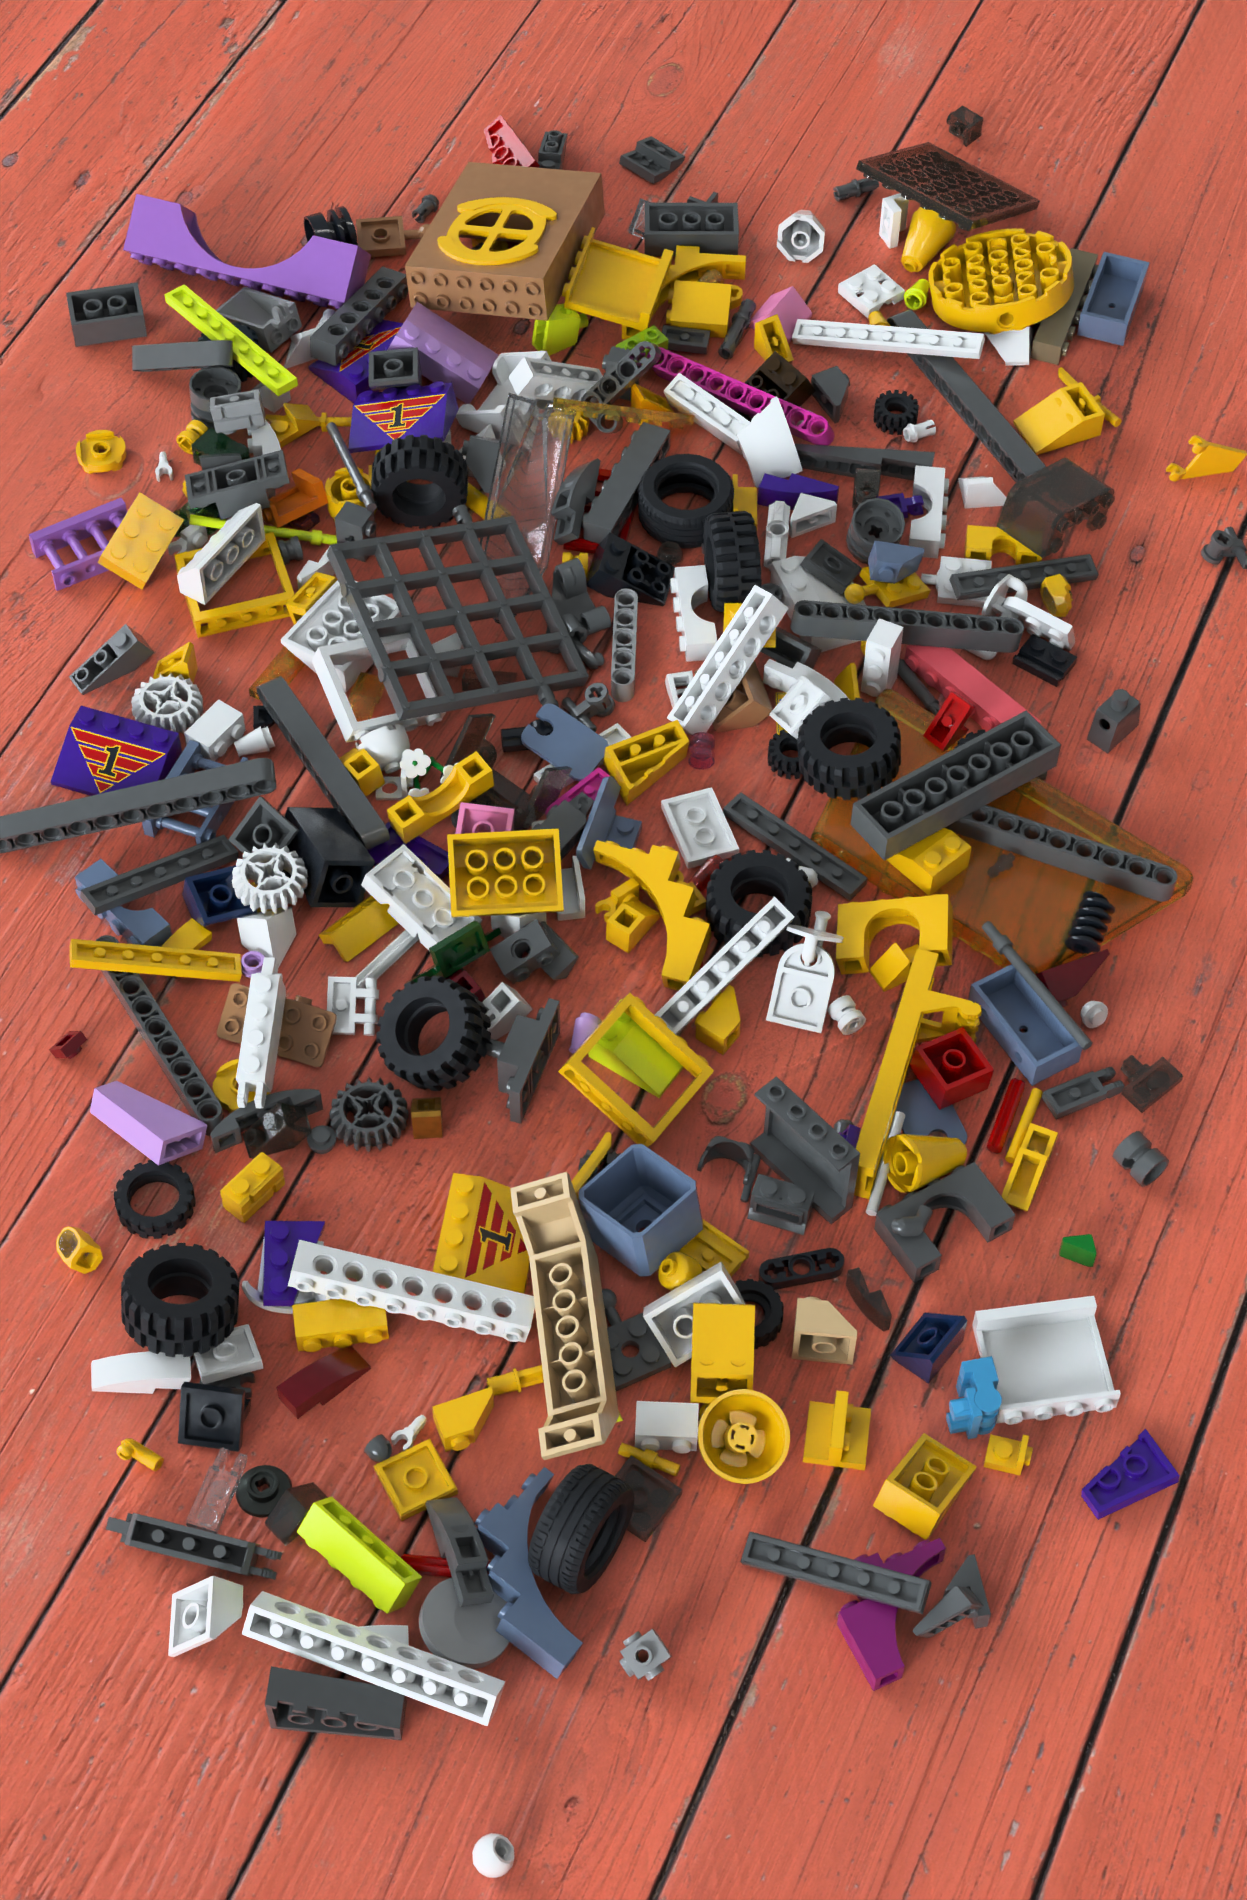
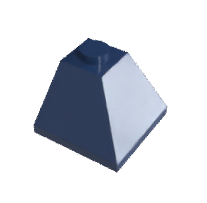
M236 865L185 878L182 896L191 918L201 925L207 926L257 913V909L253 912L250 905L244 906L241 899H238L235 895V889L232 885V871Z

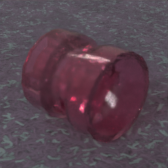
M705 732L691 735L689 738V765L695 769H708L712 767L715 762V753L713 752L715 749L714 737Z

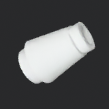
M260 726L234 741L239 757L270 751L269 748L275 747L268 726L264 728Z

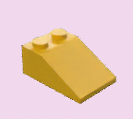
M943 828L886 860L928 896H931L968 867L972 847L952 830Z
M923 1433L885 1480L873 1506L886 1516L908 1528L912 1533L928 1540L977 1466Z

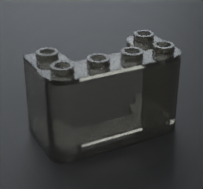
M1063 458L1014 484L1007 495L997 527L1044 558L1051 553L1059 551L1063 544L1064 532L1075 524L1078 525L1087 519L1086 526L1091 531L1101 529L1107 521L1106 514L1115 500L1114 489L1068 458Z

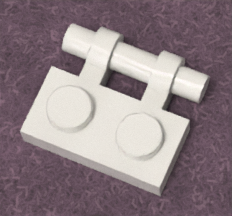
M328 976L327 1011L334 1012L337 1015L332 1035H355L356 1024L364 1025L363 1035H375V1025H378L376 1000H379L377 979L367 978L365 988H357V977ZM357 999L365 1000L364 1014L356 1013Z

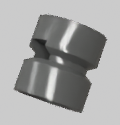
M1136 1131L1118 1145L1112 1157L1124 1169H1131L1130 1175L1142 1187H1145L1164 1172L1169 1160L1157 1148L1151 1149L1152 1143L1140 1131Z

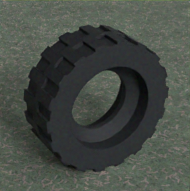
M747 1279L746 1281H736L735 1284L744 1302H755L764 1310V1320L755 1326L754 1349H758L761 1346L765 1347L770 1341H774L777 1338V1333H780L782 1327L784 1306L783 1302L780 1301V1295L774 1291L772 1286H768L760 1280Z

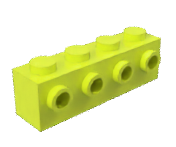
M332 1496L314 1502L297 1530V1533L305 1539L309 1547L317 1550L324 1556L331 1567L345 1575L353 1587L365 1593L378 1609L387 1614L405 1607L422 1578L420 1574Z

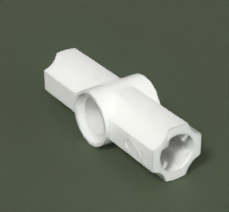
M775 501L768 508L764 567H767L769 571H771L772 562L785 559L787 555L790 506L785 504L784 501Z

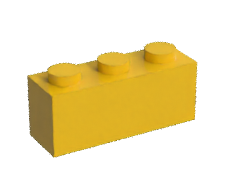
M344 1299L292 1305L298 1351L316 1352L321 1348L334 1346L346 1348L356 1343L366 1342L368 1344H375L389 1339L385 1309L373 1306H360L353 1301Z

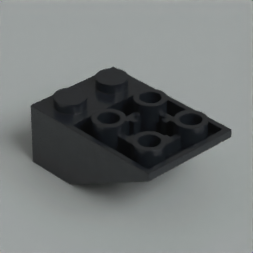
M609 532L595 549L586 585L610 598H615V594L621 589H632L637 593L638 602L664 606L670 588V578L673 577L675 567Z

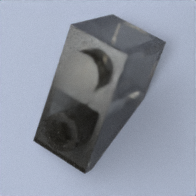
M278 1102L242 1135L249 1158L254 1159L261 1152L270 1155L292 1149L305 1139L312 1130L305 1108Z

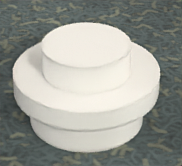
M1099 1001L1087 1002L1080 1012L1082 1022L1088 1028L1100 1026L1107 1018L1108 1008Z

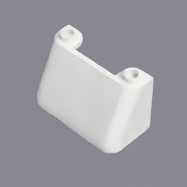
M547 351L501 353L492 367V373L498 384L477 411L471 404L460 406L456 414L459 424L467 430L480 433L491 423L495 438L499 439L500 442L512 447L525 446L557 401L517 396L509 376L524 357L552 361Z

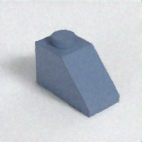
M874 541L868 558L870 580L895 584L918 570L924 554V548Z

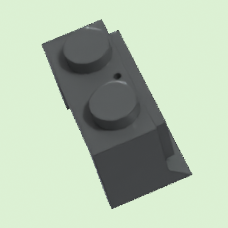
M758 1173L751 1193L747 1219L804 1235L813 1210L815 1190Z

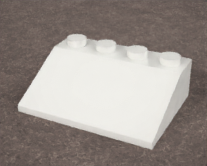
M792 556L772 562L770 583L776 584L782 589L781 602L789 608L786 613L790 620H792L795 604L801 600L851 604L846 600L844 593L840 595L800 566L805 556ZM862 600L860 603L855 604V605H866V604H865L864 600ZM799 635L802 640L822 649L821 652L860 641Z
M338 580L281 639V643L316 674L312 659L318 647L363 638L349 604L341 594V586ZM386 595L363 598L373 622L402 617L395 600ZM372 657L334 665L345 692L374 663Z

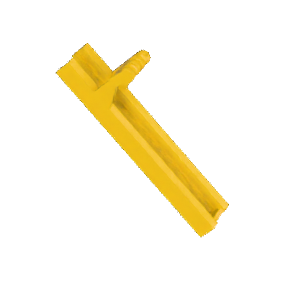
M916 949L857 1142L856 1150L860 1152L854 1196L870 1198L916 1043L933 1040L961 1027H964L974 1043H976V1032H978L980 1024L979 1017L982 1014L981 1005L970 1000L932 991L935 979L933 975L938 962V953ZM943 1012L942 1023L924 1019L925 1014Z

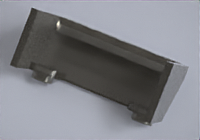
M494 714L468 716L445 766H454L455 763H459L477 751L492 769L497 758V752L493 744L485 738L496 717ZM569 766L545 768L539 783L534 786L530 795L492 769L494 786L469 803L515 809L514 831L527 830L558 799L572 768Z

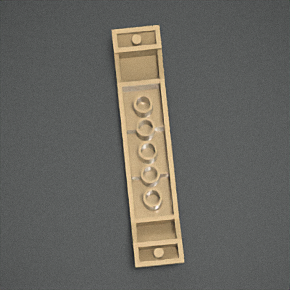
M567 1172L510 1188L513 1214L517 1219L529 1255L548 1413L544 1426L538 1428L541 1457L543 1460L605 1444L619 1417L598 1257Z

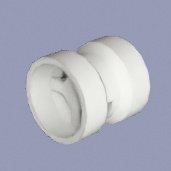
M849 995L837 998L829 1005L827 1010L831 1018L838 1022L837 1027L843 1035L855 1033L866 1022L865 1016L860 1010H856V1003Z

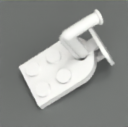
M1008 574L995 585L982 608V615L996 616L998 613L1001 615L1000 617L1018 619L1027 628L1026 631L1029 634H1034L1038 637L1042 636L1050 640L1049 642L1053 645L1071 651L1075 644L1073 626L1028 603V591L1024 582ZM1009 587L1017 591L1014 597L1008 596L1005 598ZM967 650L984 660H991L997 654V652Z
M816 911L814 929L797 925L787 926V931L804 936L805 942L789 948L779 961L766 1021L822 1033L835 977L833 959L822 946L824 941L842 943L844 937L826 932L831 915L825 911ZM817 958V962L814 965H811Z

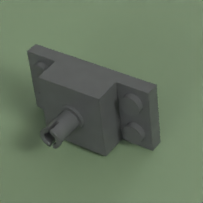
M283 450L185 475L190 508H204L212 503H216L221 520L233 517L238 510L255 503L260 504L261 509L270 507L267 489L281 488L285 484L290 483Z
M549 998L545 1008L541 1007L539 1009L536 1020L517 1014L505 1043L493 1039L490 1040V1043H486L485 1048L488 1049L486 1055L497 1058L498 1089L500 1092L509 1094L506 1108L510 1109V1121L522 1123L559 1037L560 1001Z

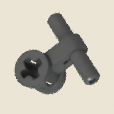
M1227 527L1224 531H1215L1211 536L1210 543L1206 544L1201 550L1202 557L1211 564H1219L1223 557H1237L1241 567L1247 569V548L1243 541L1238 539L1233 527Z
M603 683L591 684L585 691L586 699L578 706L570 697L562 700V705L570 715L594 732H596L597 727L590 719L595 715L598 717L608 716L615 709V702Z

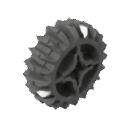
M368 1077L365 1083H361L357 1078L355 1086L347 1083L345 1091L338 1090L337 1099H332V1109L329 1112L330 1119L332 1120L331 1128L336 1132L338 1140L343 1139L346 1147L354 1144L356 1151L362 1146L366 1147L368 1153L373 1146H377L381 1151L383 1143L392 1146L393 1138L400 1139L401 1130H405L407 1126L408 1110L406 1109L407 1102L405 1098H402L400 1089L394 1090L391 1082L384 1085L381 1078L376 1083H373L370 1077ZM385 1106L392 1111L389 1118L383 1112ZM349 1111L354 1114L355 1120L353 1123H350L346 1118Z

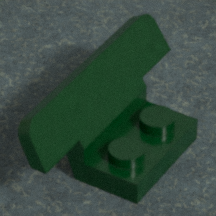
M474 920L430 947L429 951L435 965L406 983L411 980L417 983V979L423 976L433 977L436 975L443 976L444 978L450 976L489 952L490 949L487 942L502 934L500 928L484 934L481 924Z

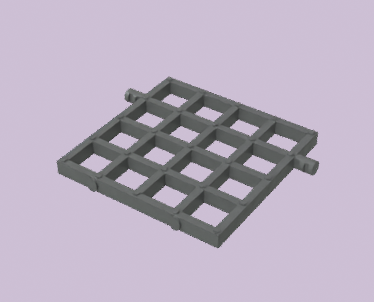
M458 505L452 510L457 525L330 545L327 557L341 586V594L349 604L378 670L379 681L383 682L399 720L538 695V700L542 706L554 704L559 707L557 700H555L554 691L585 686L589 675L514 516L473 522L470 513H468L467 506ZM505 534L515 556L488 560L478 538ZM462 541L472 563L444 568L434 545ZM419 548L428 570L400 575L390 552ZM375 555L385 578L355 582L345 559ZM523 572L533 594L506 599L496 576ZM480 579L490 602L462 606L452 583ZM436 586L446 609L418 614L408 591ZM392 593L402 617L373 622L363 598ZM541 610L551 633L524 638L513 614ZM497 617L508 641L480 646L470 622ZM454 625L464 649L435 653L425 630ZM410 633L420 656L390 661L380 637ZM558 648L569 672L542 677L531 653ZM515 656L526 680L498 685L487 661ZM472 664L482 688L453 693L443 669ZM427 672L438 697L408 702L398 677Z

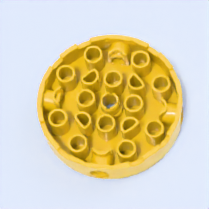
M1012 228L973 235L966 238V243L958 247L953 244L940 254L941 259L938 262H933L929 270V285L935 313L949 325L974 332L998 334L1002 331L1023 330L1027 326L1040 322L1060 310L1068 302L1074 290L1072 256L1069 248L1064 242L1055 241L1053 235L1041 231L1031 234L1026 233L1025 229Z

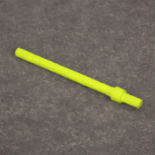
M190 514L189 524L221 529L227 519L221 520L220 518ZM264 525L265 534L274 532L275 537L290 539L293 536H297L299 540L309 541L310 544L319 546L321 543L337 544L336 535L324 534L321 530L312 529V532Z

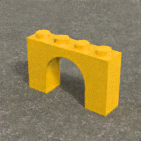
M933 894L931 896L904 897L889 900L878 899L876 901L838 904L837 935L844 937L842 943H836V961L841 975L869 972L870 945L873 938L882 929L896 924L910 925L920 931L919 949L938 953L936 966L952 965L953 909L949 895Z

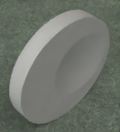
M446 1579L438 1583L429 1592L421 1606L419 1629L422 1639L432 1654L471 1669H479L490 1665L501 1656L509 1644L507 1639L496 1632L501 1621L497 1616L507 1602L493 1592L494 1597L491 1603L461 1607L453 1579Z

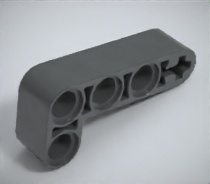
M643 341L637 344L581 398L580 405L582 410L600 431L612 434L621 430L623 418L612 404L659 361L661 350L655 343ZM645 348L651 349L649 352L650 358L644 357L646 355ZM629 363L634 366V373L630 377L625 374V367ZM614 380L617 387L615 392L610 394L607 390V384ZM593 397H596L599 402L595 410H592L589 406V402ZM609 415L614 418V425L610 429L605 425V419Z

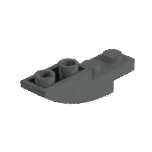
M556 130L545 132L538 155L539 168L563 169L568 138L567 133H561Z
M598 458L574 469L563 481L557 492L551 515L558 519L554 541L559 545L579 538L584 507L586 504L591 503L595 497L601 462Z
M457 1497L426 1501L425 1505L441 1558L447 1559L460 1606L491 1603L494 1593L486 1571L488 1558L480 1535L468 1511Z

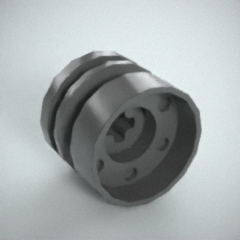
M207 367L194 373L189 383L191 419L201 421L208 427L210 432H216L210 411V398L240 393L241 380L238 375L224 367Z
M881 498L868 499L859 504L853 513L846 537L848 550L854 558L868 564V558L874 541L899 544L903 535L905 520L898 506L889 500Z

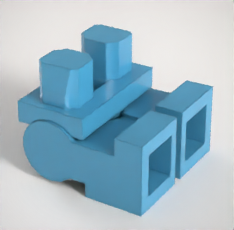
M992 1356L963 1361L961 1363L956 1389L958 1396L963 1398L950 1400L949 1402L950 1412L946 1414V1421L950 1434L966 1431L967 1438L973 1439L977 1438L978 1434L986 1435L993 1431L1002 1403V1397L996 1390L999 1379Z

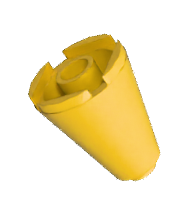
M921 206L912 215L901 257L904 268L909 272L921 271L949 243L956 233V225L950 216L946 218L941 215L943 211L939 208Z
M897 1134L890 1137L884 1146L883 1153L884 1164L889 1163L891 1172L887 1174L888 1180L895 1189L903 1193L913 1192L933 1180L952 1172L957 1167L964 1165L967 1158V1148L958 1138Z

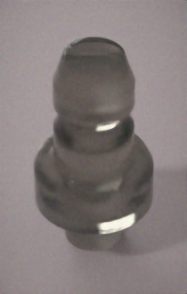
M1012 853L1008 855L1001 854L994 866L988 869L987 874L994 878L1000 872L1009 870L1013 867L1012 862L1015 860V856Z

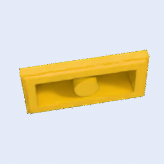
M850 663L834 680V684L850 700L860 698L855 663Z

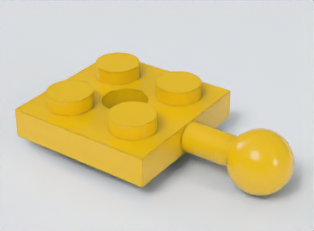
M868 566L862 568L859 575L867 585L850 584L845 589L844 595L849 603L858 604L865 596L875 594L886 607L892 608L928 598L931 590L915 572L895 584L870 580Z

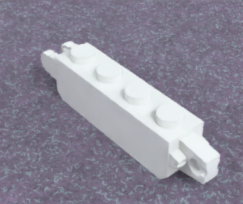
M264 957L261 973L251 974L236 1081L239 1084L237 1105L239 1108L246 1107L249 1091L256 1092L254 1099L256 1108H264L266 1094L271 1092L273 1088L286 987L282 981V973H278L279 964L276 962V958Z

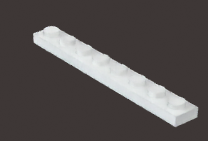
M797 319L792 335L793 344L980 359L985 341L984 334L805 319Z

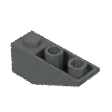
M125 624L73 672L69 678L79 692L84 695L135 671L154 651L140 634Z

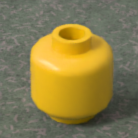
M674 1251L661 1262L658 1269V1279L662 1286L672 1291L701 1274L702 1267L699 1261L693 1257Z

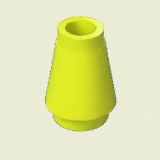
M919 279L904 293V302L909 309L918 310L925 306L930 289L929 282L926 279Z

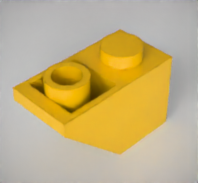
M353 748L339 758L365 796H368L385 784L379 764L364 748Z
M639 900L623 902L607 920L606 940L629 953L656 923L661 914Z
M729 985L722 993L720 992L712 1000L708 1010L700 1012L695 1020V1038L722 1055L726 1053L740 1036L741 1020L734 987Z

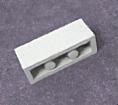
M880 618L878 619L866 642L861 692L883 700L886 699L897 679L904 627Z

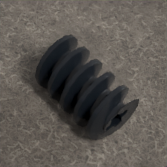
M1086 891L1083 894V900L1079 904L1075 919L1072 921V928L1069 930L1068 938L1065 940V945L1068 949L1082 954L1100 951L1101 948L1098 943L1104 941V936L1101 933L1108 931V927L1105 924L1111 923L1112 917L1109 914L1115 913V907L1109 903L1105 896L1093 891Z

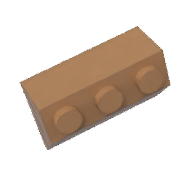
M755 660L712 723L716 732L754 727L772 712L773 709Z

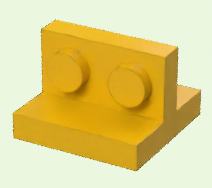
M836 1390L834 1404L810 1401L803 1462L865 1470L871 1409L854 1407V1404H849V1392Z

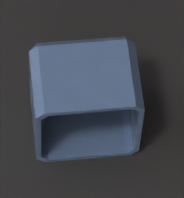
M633 1144L579 1190L580 1207L592 1242L640 1277L651 1276L659 1269L661 1262L670 1253L678 1252L703 1230L696 1181L643 1144Z

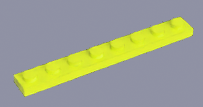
M182 285L164 294L166 303L210 340L233 341V359L277 396L298 386L297 377L186 285Z

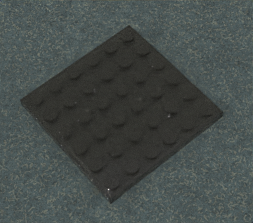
M930 142L859 160L856 167L858 171L863 173L864 177L881 182L884 188L898 191L903 198L920 203V207L939 213L940 218L948 221L952 220L958 224L959 228L966 231L1035 210L1040 200Z

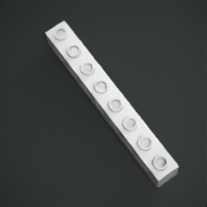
M299 1240L288 1286L302 1292L311 1291L326 1295L331 1299L353 1301L360 1306L378 1307L390 1313H403L415 1316L423 1321L432 1320L444 1323L452 1328L461 1327L474 1330L481 1335L499 1336L510 1342H526L535 1309L534 1296L303 1240ZM318 1271H324L327 1274H321ZM348 1278H353L357 1281H350ZM377 1285H383L387 1289L380 1288ZM407 1292H412V1293L416 1294L417 1296H412V1295L408 1294ZM437 1299L444 1300L446 1303H441ZM467 1306L473 1307L476 1310H471ZM497 1313L502 1314L505 1317H500L497 1315Z
M264 1591L250 1604L242 1635L485 1726H488L497 1711L506 1682Z

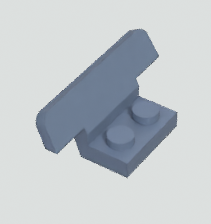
M612 776L602 779L576 849V856L583 868L591 870L594 860L596 861L593 849L597 840L602 842L613 841L621 847L632 849L635 848L642 829V821L616 815L614 806L621 786Z

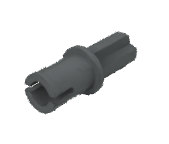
M876 176L858 181L853 179L850 183L834 187L833 190L836 192H833L836 201L854 196L860 197L862 193L877 189L879 182Z

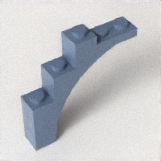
M544 1467L537 1476L533 1473L530 1474L521 1487L524 1491L519 1497L513 1495L504 1507L497 1502L490 1511L485 1508L474 1524L477 1526L483 1546L495 1555L486 1568V1571L489 1572L488 1577L492 1590L507 1602L497 1616L501 1621L496 1632L558 1679L577 1655L583 1642L567 1630L552 1613L537 1587L528 1563L527 1535L531 1509L546 1491L554 1476L551 1471Z

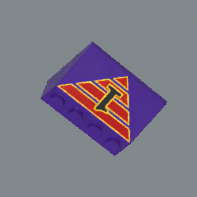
M383 320L336 366L317 360L309 365L308 368L312 373L354 403L360 393L369 390L373 391L369 387V352L387 350L403 323Z
M437 381L427 386L414 384L405 389L392 387L382 392L369 390L360 393L353 404L349 452L357 453L380 450L387 443L392 444L394 439L399 437L404 439L407 435H414V437L428 435V438L434 439V437L442 439V442L445 441L459 410L452 382L444 383Z
M80 706L69 725L51 779V785L93 796L164 780L182 753L179 733Z

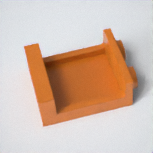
M300 468L291 472L295 486L269 498L270 507L261 509L263 520L279 528L327 504V495L322 480Z

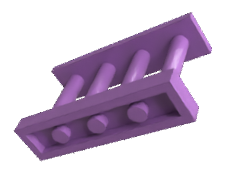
M122 498L28 534L35 557L47 555L55 569L51 572L57 591L109 570L98 563L101 554L109 543L103 531L113 527L118 528L127 514L126 504ZM93 536L102 550L88 556L79 541ZM70 545L79 560L65 565L56 550Z

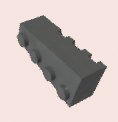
M271 1666L265 1708L272 1729L402 1740L407 1705L405 1695L378 1685Z

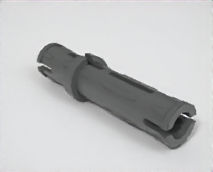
M750 299L743 300L738 312L732 317V325L718 350L719 355L724 359H731L744 330L751 323L750 319L756 309V304Z

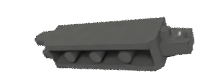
M583 792L570 802L564 799L559 806L554 805L549 810L546 816L547 819L541 825L536 824L532 830L559 829L560 856L562 860L580 841L586 825V817L592 809L594 800Z
M128 1513L126 1521L109 1517L106 1530L122 1533L120 1542H124L125 1545L247 1576H253L254 1574L275 1580L277 1572L268 1568L261 1569L255 1567L258 1555H263L272 1560H281L282 1552L262 1548L260 1544L136 1513Z

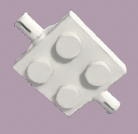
M941 556L940 569L937 575L922 573L921 580L925 584L936 585L938 592L937 603L983 607L989 596L957 601L949 579L952 574L991 569L992 561Z

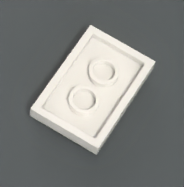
M712 787L661 800V809L687 869L730 858L739 853L738 844Z

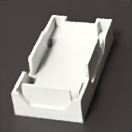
M404 844L365 875L361 884L380 904H389L387 912L414 938L418 934L420 943L428 950L474 920L480 924L482 922L479 916L452 918L450 888Z

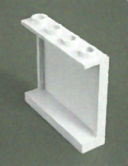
M1094 1296L975 1311L972 1326L980 1358L992 1356L999 1379L996 1390L1002 1397V1403L996 1424L1006 1423L1013 1425L1023 1420L1034 1418L1043 1421L1053 1416L1064 1414L1073 1417L1083 1412L1094 1410L1102 1413L1117 1407L1121 1393L1120 1390H1114L1095 1319L1097 1304Z

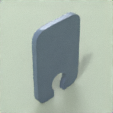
M554 704L543 705L536 714V717L540 720L547 721L552 725L553 732L550 735H540L530 724L526 726L521 735V741L525 747L576 781L583 780L595 770L604 758L605 748L609 746L602 736Z
M918 1079L904 1083L896 1111L905 1114L902 1126L903 1133L929 1136L932 1132L939 1131L947 1137L960 1139L965 1145L968 1136L953 1105L939 1110Z

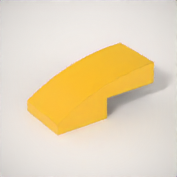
M191 918L171 935L161 947L199 950L212 940V932Z

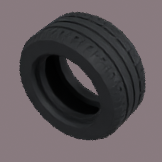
M676 454L665 457L654 463L641 477L638 493L640 522L647 533L662 544L682 549L701 547V543H704L705 518L713 513L733 512V482L728 473L709 458L694 454ZM676 493H694L705 497L710 503L694 510H680L666 505L662 502V499Z
M592 1464L578 1465L572 1469L550 1497L534 1530L528 1551V1563L532 1572L570 1594L584 1593L589 1590L606 1570L627 1530L635 1501L630 1485Z

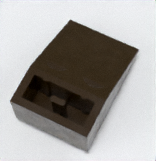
M776 351L745 382V384L799 407L815 392L809 380ZM734 410L742 417L751 422L753 417H750L744 413Z

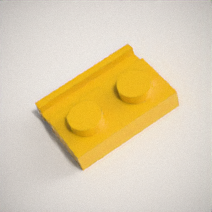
M702 1219L703 1230L678 1252L687 1254L699 1261L702 1272L722 1262L732 1277L741 1267L744 1260L749 1258L750 1251Z

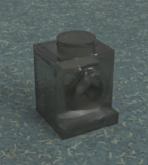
M961 106L949 114L946 123L950 125L949 132L963 140V145L967 147L981 136L983 117Z

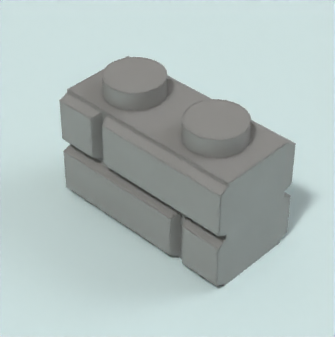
M259 389L210 398V411L216 433L223 432V434L229 435L239 429L257 430L265 425V411Z

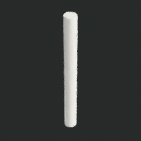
M896 1111L894 1113L887 1140L901 1133L905 1119L903 1112ZM883 1154L866 1209V1213L870 1216H876L888 1179L887 1174L890 1172L889 1163L884 1164Z

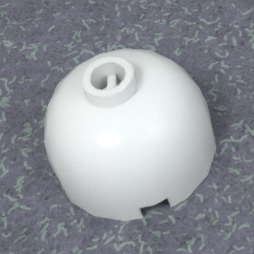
M395 724L396 729L389 730L387 726L373 730L360 738L361 744L355 743L356 749L364 748L379 764L381 771L385 770V773L395 772L400 769L399 763L402 761V753L404 750L410 749L409 737L404 725Z

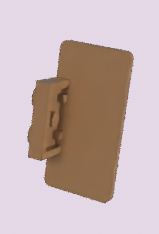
M233 983L230 986L217 1029V1036L219 1038L241 1044L250 987ZM296 995L295 1000L285 997L277 1055L314 1067H321L325 1061L337 1015L334 1012L311 1005L312 999Z

